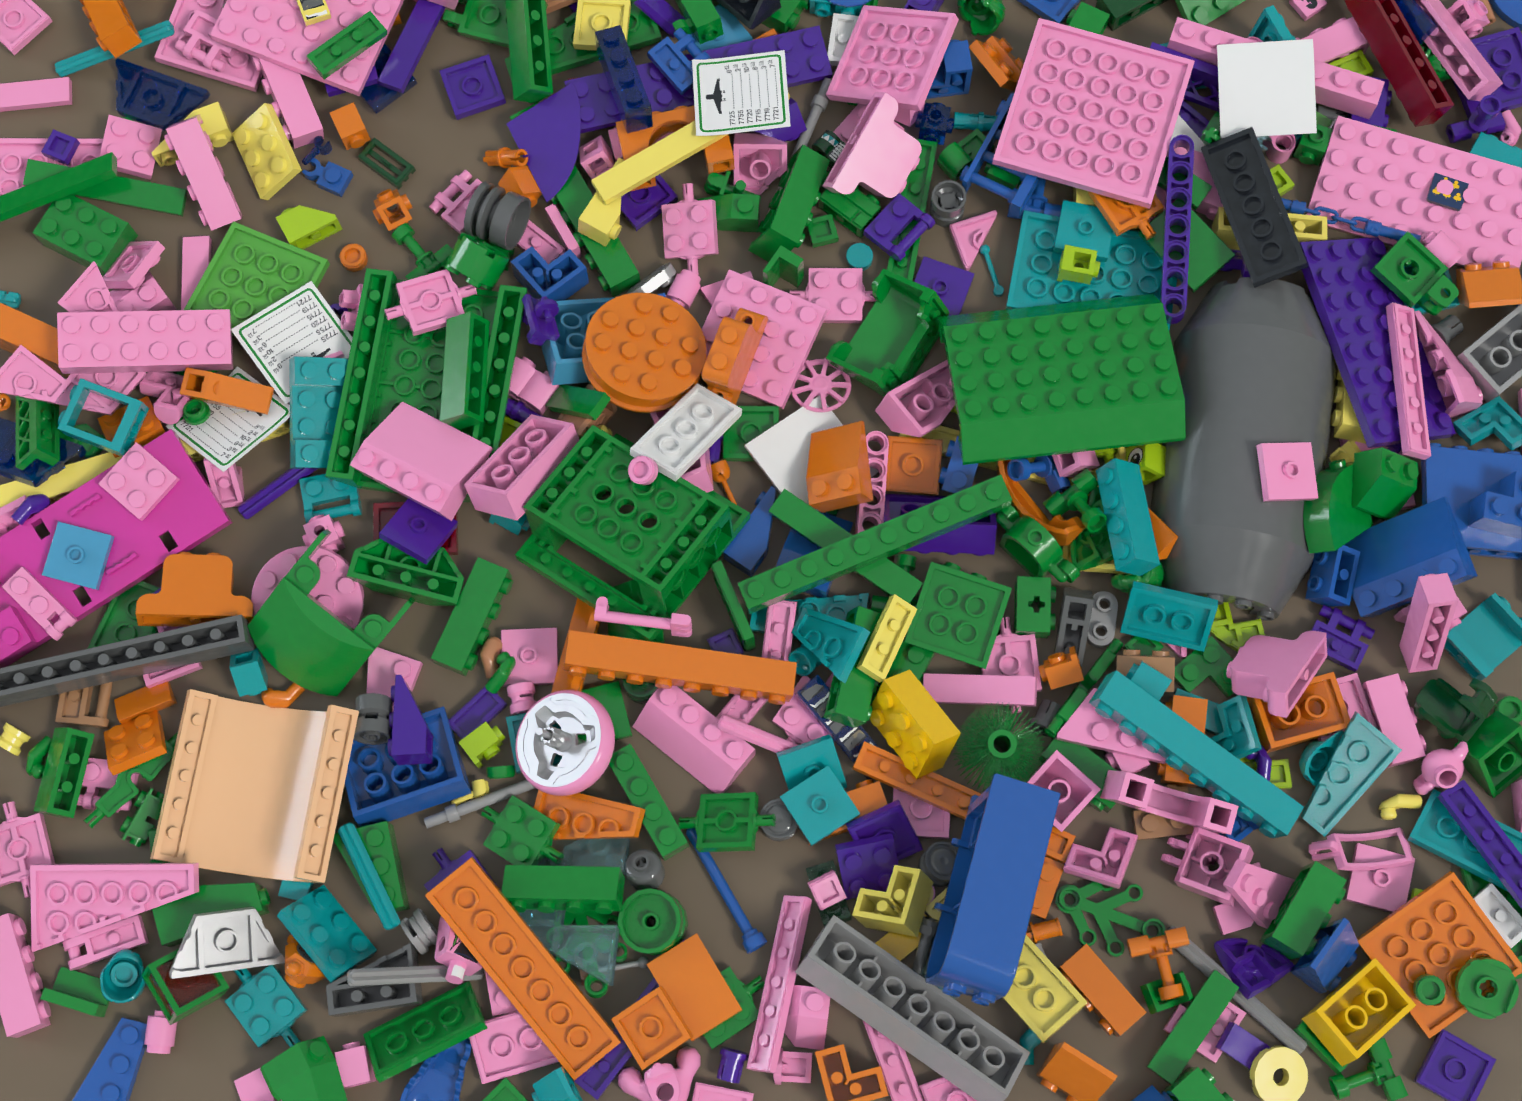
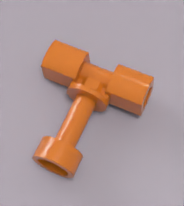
M1185 926L1166 930L1164 935L1148 938V935L1127 939L1126 942L1131 958L1149 954L1150 960H1157L1163 987L1158 988L1161 1001L1184 996L1181 983L1175 984L1168 956L1173 955L1172 949L1190 944Z

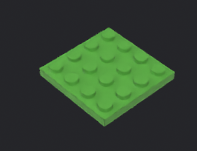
M233 221L184 310L229 309L232 328L310 281L317 288L330 263L323 257Z

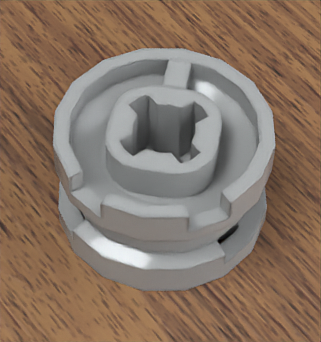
M416 909L413 912V916L409 919L405 917L401 920L400 925L421 955L429 951L428 947L433 944L436 945L438 932L421 909Z

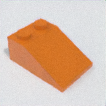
M863 421L811 433L806 476L808 500L810 506L822 513L874 501Z
M1334 672L1314 677L1287 718L1270 714L1268 702H1264L1263 699L1247 697L1260 744L1263 745L1267 753L1345 730L1350 722V717Z
M1066 1042L1055 1044L1037 1073V1076L1042 1079L1040 1082L1042 1086L1053 1093H1056L1057 1089L1068 1095L1066 1101H1098L1117 1078L1116 1074Z

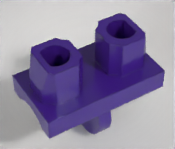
M525 294L522 298L525 308L522 321L530 327V331L527 334L528 342L542 346L547 339L556 341L560 336L555 321V316L559 312L558 303L548 299L546 296L535 299L530 294Z

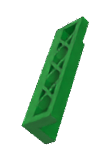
M16 396V468L24 470L36 458L51 466L60 461V430L57 429L59 426V405Z

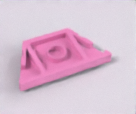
M1093 688L1055 738V740L1162 764L1166 763V759L1163 756L1148 751L1143 747L1141 740L1135 736L1125 734L1119 729V724L1112 719L1100 716L1095 711V707L1089 702L1097 691L1096 688Z

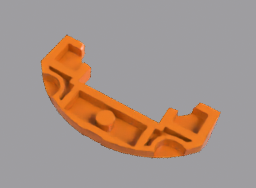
M1011 460L997 461V476L1002 475L1012 498L1011 505L1016 509L1020 517L1027 515L1035 519L1049 531L1060 546L1069 545L1086 528L1077 516L1069 520H1063L1064 518L1061 515H1057L1049 521L1019 482L1013 481L1009 477L1007 466Z

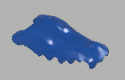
M467 1038L426 1059L417 1074L405 1086L400 1101H460L465 1066L472 1049L470 1039Z

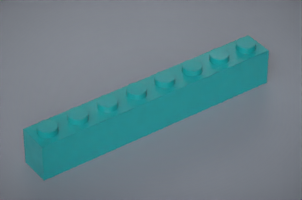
M1116 670L1106 675L1089 703L1095 707V711L1100 716L1112 719L1119 724L1118 727L1122 732L1141 740L1143 747L1148 751L1163 756L1166 759L1165 762L1170 767L1185 772L1189 775V780L1199 787L1207 788L1213 793L1214 799L1239 806L1237 815L1259 826V831L1269 838H1279L1289 834L1304 806Z

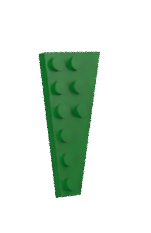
M630 0L631 11L626 52L662 41L657 23L634 4L636 0ZM577 11L564 19L565 22L557 28L553 29L552 27L548 30L552 75L626 52L574 49L573 38ZM509 56L504 60L512 82L511 64Z

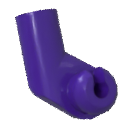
M44 494L30 495L11 517L23 525L31 514L39 513L50 506V499Z
M1261 745V750L1246 756V758L1254 759L1257 764L1256 772L1270 782L1272 760L1263 745Z

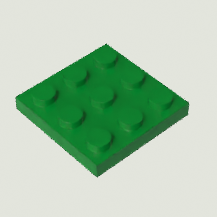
M931 562L916 605L917 611L910 624L904 643L986 669L1012 588Z

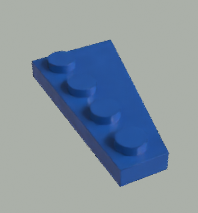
M121 1018L72 1101H129L146 1049L144 1040L147 1023Z

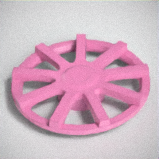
M826 358L806 360L801 372L808 368L812 378L799 374L797 380L807 382L809 385L795 388L794 385L791 394L794 400L807 410L829 412L840 407L848 399L851 392L850 376L839 369L826 376L828 366L837 369ZM814 365H823L821 374L816 373L813 368ZM841 374L843 375L846 381L832 382L834 378ZM832 388H846L845 395L841 397ZM810 390L811 394L803 403L797 394ZM820 395L822 408L809 406L814 397ZM831 395L838 403L827 407L825 397Z

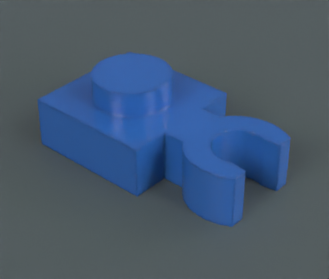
M310 158V164L316 168L312 172L303 169L302 173L305 178L311 181L317 180L318 188L342 197L354 176L352 171L330 161L323 167L317 159Z

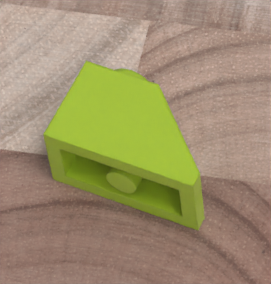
M301 205L295 208H288L281 215L275 217L289 244L303 250L342 230L335 214Z

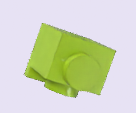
M1065 245L1060 259L1057 281L1068 280L1090 285L1092 277L1097 278L1100 269V262L1096 261L1097 251Z
M485 722L458 743L480 769L484 766L481 760L484 758L489 760L500 751L499 747L503 745L502 741L506 737L496 725L491 728Z

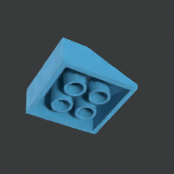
M616 297L556 301L559 312L555 316V321L560 336L556 341L547 339L541 346L552 385L590 383L582 362V347L587 327L595 312L606 302Z

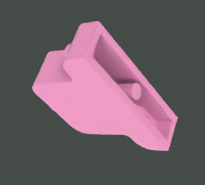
M886 92L874 93L826 178L823 187L830 192L851 194L859 184L876 196L892 198L905 189L908 175L919 164L922 148L918 140L894 124V119L898 113V103Z
M1306 631L1295 640L1264 635L1250 637L1245 645L1239 648L1237 656L1227 666V678L1231 679L1232 691L1237 695L1263 699L1264 702H1268L1270 714L1287 718L1327 658L1326 633Z

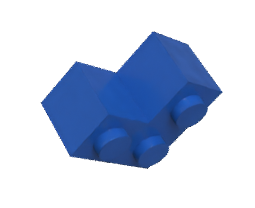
M950 40L926 99L969 94L973 68L968 40Z
M532 246L510 261L514 277L523 287L527 288V292L535 299L546 296L554 301L566 300L589 283L586 266L570 249L550 264Z
M1515 471L1501 479L1499 494L1485 491L1471 499L1468 519L1469 527L1522 539V472Z

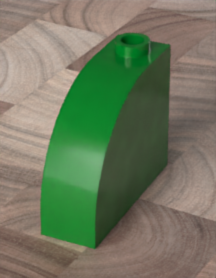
M1345 459L1329 462V467L1316 475L1318 499L1305 500L1303 511L1304 531L1309 554L1336 551L1373 526L1371 514L1352 507L1354 462L1346 463Z

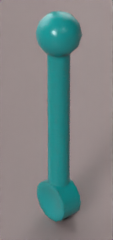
M983 244L980 247V253L985 257L994 284L993 294L1000 297L1004 293V288L999 285L989 255L990 247Z

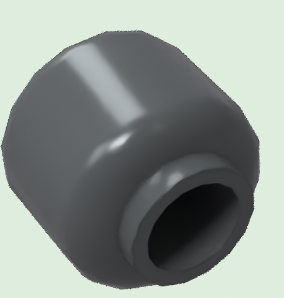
M639 849L633 852L626 860L625 873L630 884L636 890L657 889L662 884L665 878V868L654 851Z

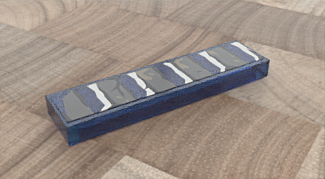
M815 675L795 695L827 733L831 735L850 760L855 763L864 741L876 747L879 746L861 725L852 728L824 718L830 689L818 675ZM864 775L867 780L872 779L871 777Z

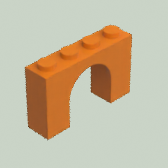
M678 106L671 111H654L647 116L637 118L626 117L621 121L615 122L623 161L655 144L663 135L676 132L695 121V107ZM729 135L703 149L708 174L735 169ZM655 177L631 191L656 186Z

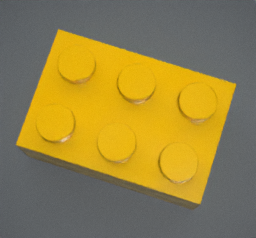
M911 670L884 679L871 705V723L877 727L888 745L894 749L905 767L912 772L916 779L943 768L961 732Z
M1374 958L1353 972L1306 1014L1302 1020L1343 1067L1363 1055L1411 1011L1416 1004L1379 961Z

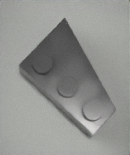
M409 943L363 968L419 966L418 952L414 945ZM346 975L326 985L328 1014L334 1017L423 1004L421 983L350 986L347 983Z

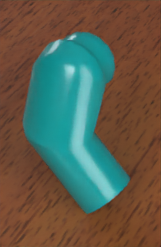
M1030 1028L1019 1039V1045L1030 1052L1024 1065H1034V1048L1042 1042Z

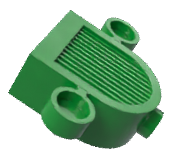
M1012 505L997 512L996 521L1006 530L999 546L1031 577H1047L1051 574L1061 583L1066 581L1073 583L1080 576L1078 569L1070 561L1062 557L1063 551L1056 539L1039 522L1027 515L1020 517Z

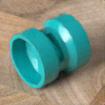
M801 644L799 648L792 651L788 657V661L797 662L796 674L800 676L809 675L815 670V667L822 664L820 659L804 644Z

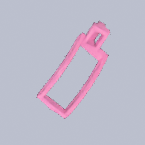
M1401 828L1362 834L1333 833L1326 836L1327 840L1311 842L1308 845L1313 861L1334 859L1337 870H1379L1404 866L1414 862L1410 845ZM1398 835L1406 857L1383 862L1348 863L1340 841H1367ZM1330 849L1332 851L1328 853L1319 854V851Z

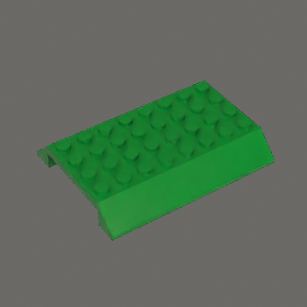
M366 268L325 476L326 478L360 489L397 493L363 475L350 466L363 441L401 402L440 420L446 327L413 336L409 322L404 316L387 320L384 309L400 305L396 284L407 280L397 279L393 271ZM500 285L499 292L476 289L477 295L462 298L464 313L471 311L489 320L490 326L484 422L460 429L459 431L491 446L493 450L488 459L500 446L524 312L522 298L527 294V288ZM468 494L463 502H472Z
M1154 294L937 317L940 341L945 343L960 426L958 441L963 465L1183 441L1186 438L1185 398L1163 303Z

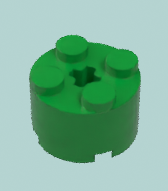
M461 232L444 268L456 275L461 273L466 276L465 281L477 288L482 286L492 291L510 258L494 246L484 241L483 243L477 240L474 242L476 237Z

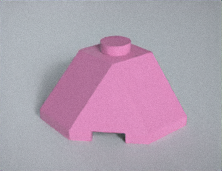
M735 133L734 186L737 181L742 180L746 183V191L761 195L768 188V185L787 170V142L761 133Z
M794 985L784 1031L794 1047L824 1050L830 997L816 987Z

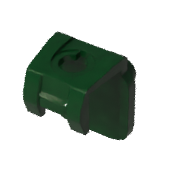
M1441 678L1437 680L1430 679L1415 698L1414 714L1419 719L1428 720L1436 726L1437 732L1442 738H1457L1460 742H1467L1484 722L1498 697L1488 684L1475 678L1469 684L1476 691L1472 697L1466 694L1462 695Z

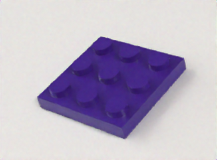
M1519 27L1472 39L1471 42L1503 82L1491 94L1501 100L1502 109L1500 112L1522 107V33ZM1453 80L1469 119L1473 113L1477 112V106L1480 101L1468 100Z

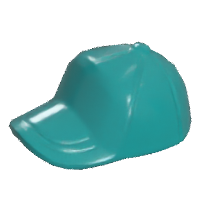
M1338 731L1325 741H1313L1304 748L1299 760L1300 771L1303 777L1314 786L1317 785L1345 731Z

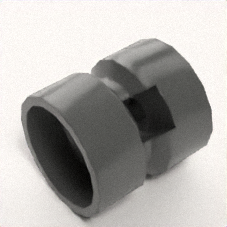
M953 180L942 181L934 187L930 203V216L937 225L949 227L950 224L961 221L966 204V191L964 187Z
M376 693L362 694L356 697L355 710H358L359 714L354 734L355 741L369 745H379L388 742V739L391 737L389 714L392 712L393 706L390 697Z

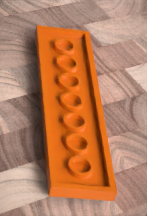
M473 857L468 859L425 895L574 1081L621 1043V1039Z

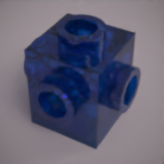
M925 102L923 112L918 111L915 127L920 128L918 139L938 142V144L944 145L946 134H952L955 118H950L951 107H946L938 102Z

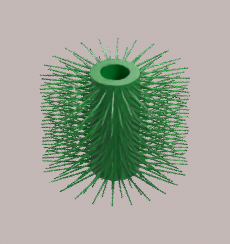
M1002 702V711H1000V706L998 705L997 712L996 703L995 714L993 706V713L992 710H989V719L987 713L986 715L985 713L981 715L979 712V718L973 714L975 719L970 717V719L968 718L969 721H967L968 725H962L965 727L963 729L966 730L964 734H961L963 735L961 739H964L961 741L964 742L956 741L960 745L955 744V746H967L954 747L957 748L956 751L964 754H953L962 756V758L956 756L962 764L959 770L970 765L962 774L979 764L965 779L983 764L977 773L983 767L984 769L974 783L975 785L983 775L977 789L984 782L991 784L993 774L1006 775L1007 777L1021 780V778L1026 779L1028 769L1032 773L1034 764L1030 762L1036 761L1034 760L1036 758H1033L1036 756L1033 755L1040 756L1038 755L1040 751H1031L1043 750L1036 749L1043 747L1032 745H1042V743L1034 742L1033 739L1038 742L1045 741H1039L1036 739L1035 733H1032L1038 727L1029 730L1035 722L1018 732L1028 723L1027 721L1013 733L1018 725L1013 730L1012 728L1022 714L1021 712L1013 722L1019 707L1011 715L1008 713H1012L1013 707L1010 708V711L1004 707L1007 712L1006 714L1003 711ZM994 744L1000 746L1002 753L994 748Z

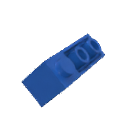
M772 486L767 493L763 491L758 496L754 504L757 507L751 513L750 519L723 552L726 561L750 577L754 575L768 554L773 516L768 511L776 501V489Z

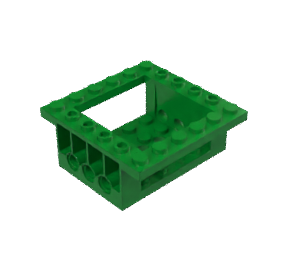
M592 425L524 505L523 508L532 535L515 554L516 559L594 609L597 599L599 597H606L608 599L609 611L671 618L672 613H676L710 570L712 564L718 560L748 522L750 512L715 491L707 493L681 477L675 482L658 472L657 478L649 485H640L633 482L628 475V466L634 459L630 455V448L634 443L617 433L613 437ZM606 491L611 492V496L608 499L600 500ZM629 504L634 507L633 511L628 514L619 512L623 505ZM653 518L657 521L656 525L651 528L642 526L643 521ZM569 539L639 583L644 604L640 605L557 553L558 549ZM620 624L643 640L653 642L662 630Z

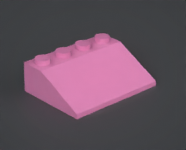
M401 402L363 441L350 466L372 480L452 521L468 494L464 484L486 462L493 448Z

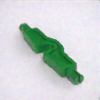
M1114 638L1111 644L1084 676V680L1080 681L1053 717L1051 723L1044 730L1048 736L1053 738L1056 736L1057 732L1088 695L1089 689L1100 679L1114 660L1118 651L1123 647V643L1119 639Z
M178 732L168 741L165 740L167 753L118 774L115 785L95 803L96 809L83 820L87 824L96 817L88 825L91 829L104 816L110 818L120 807L138 795L139 789L131 781V775L139 774L148 782L157 776L161 769L173 758Z

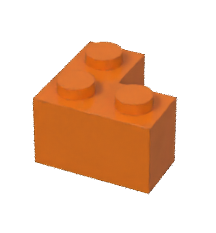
M844 1044L815 1052L827 1101H872L889 1096L881 1066L852 1074Z

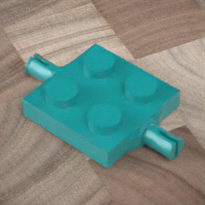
M269 965L259 974L253 976L247 968L233 970L243 984H241L238 991L225 1000V1003L257 1047L262 1048L270 1040L279 1036L283 1037L289 1047L301 1042L291 1027L308 1009L277 967Z

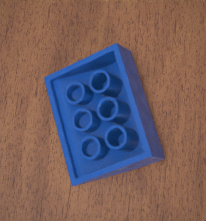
M1442 497L1372 526L1345 544V546L1360 551L1352 591L1360 617L1372 618L1411 603L1419 576L1448 573L1452 586L1478 576L1447 497Z
M444 706L422 713L434 736L431 764L398 765L388 753V742L379 745L359 743L353 739L345 786L353 818L360 827L384 821L389 822L472 793Z

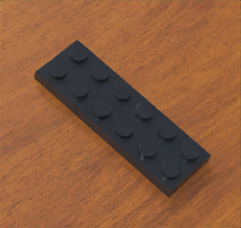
M1253 127L1201 147L1202 154L1254 288L1307 268V261Z

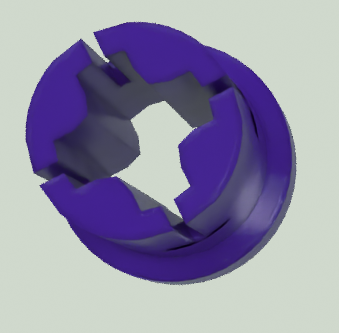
M721 1047L719 1053L722 1056L716 1078L731 1083H739L744 1062L748 1061L749 1054L740 1050Z

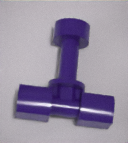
M1494 95L1484 96L1477 106V112L1473 113L1468 120L1448 124L1446 134L1449 142L1455 143L1468 140L1474 133L1492 134L1503 131L1505 129V121L1500 112L1502 109L1501 100Z

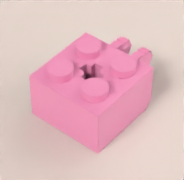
M1199 827L1194 828L1189 843L1170 837L1167 844L1174 849L1185 851L1182 860L1170 854H1162L1161 861L1179 868L1174 879L1177 886L1234 907L1236 899L1225 888L1223 883L1237 859L1250 864L1254 855L1251 847ZM1215 862H1218L1219 868L1215 871H1210L1208 868L1209 864L1214 865Z

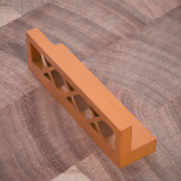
M577 598L569 630L598 634L601 621H594L595 609ZM569 630L551 693L561 690H577L582 692L586 676H573L569 674V671L563 670Z

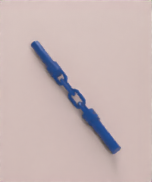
M1281 198L1285 209L1292 214H1304V212L1317 216L1321 214L1319 210L1334 214L1331 216L1333 220L1327 219V224H1335L1341 221L1348 223L1350 228L1356 232L1375 237L1379 235L1397 241L1406 233L1403 230L1384 226L1378 221L1359 216L1349 220L1339 217V213L1330 208L1319 206L1312 210L1306 208V202L1304 201L1299 202L1298 200ZM1356 220L1366 223L1364 229L1354 226L1358 224ZM1411 233L1420 242L1421 235Z

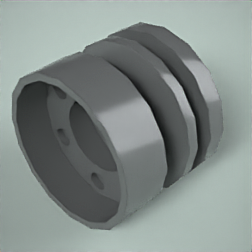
M484 181L477 187L469 201L464 218V230L467 234L477 236L481 240L489 238L491 244L506 250H512L519 243L526 230L531 213V201L529 198L512 191L506 194L504 188Z

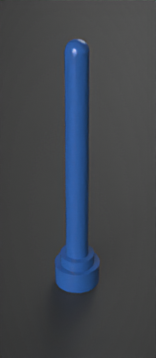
M687 829L686 835L743 933L742 939L744 942H742L744 949L747 954L756 951L767 943L765 936L762 932H758L757 928L753 929L710 852H699L696 849V830Z

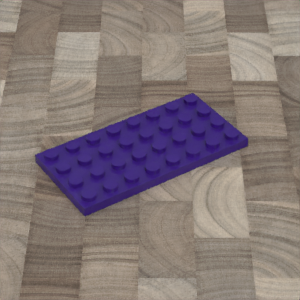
M1378 237L1300 242L1299 244L1308 265L1307 268L1302 269L1367 447L1401 444L1386 306L1392 302L1400 305L1404 304L1393 291L1370 271L1387 253L1385 246ZM1417 333L1429 440L1449 438L1456 434L1450 416L1445 412L1447 410L1441 392L1438 390L1435 377Z

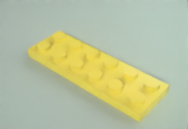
M947 888L926 906L925 912L930 918L939 920L941 912L935 910L934 906L935 903H944ZM1026 935L1012 986L1006 996L1002 998L1044 1044L1087 1005V1001Z

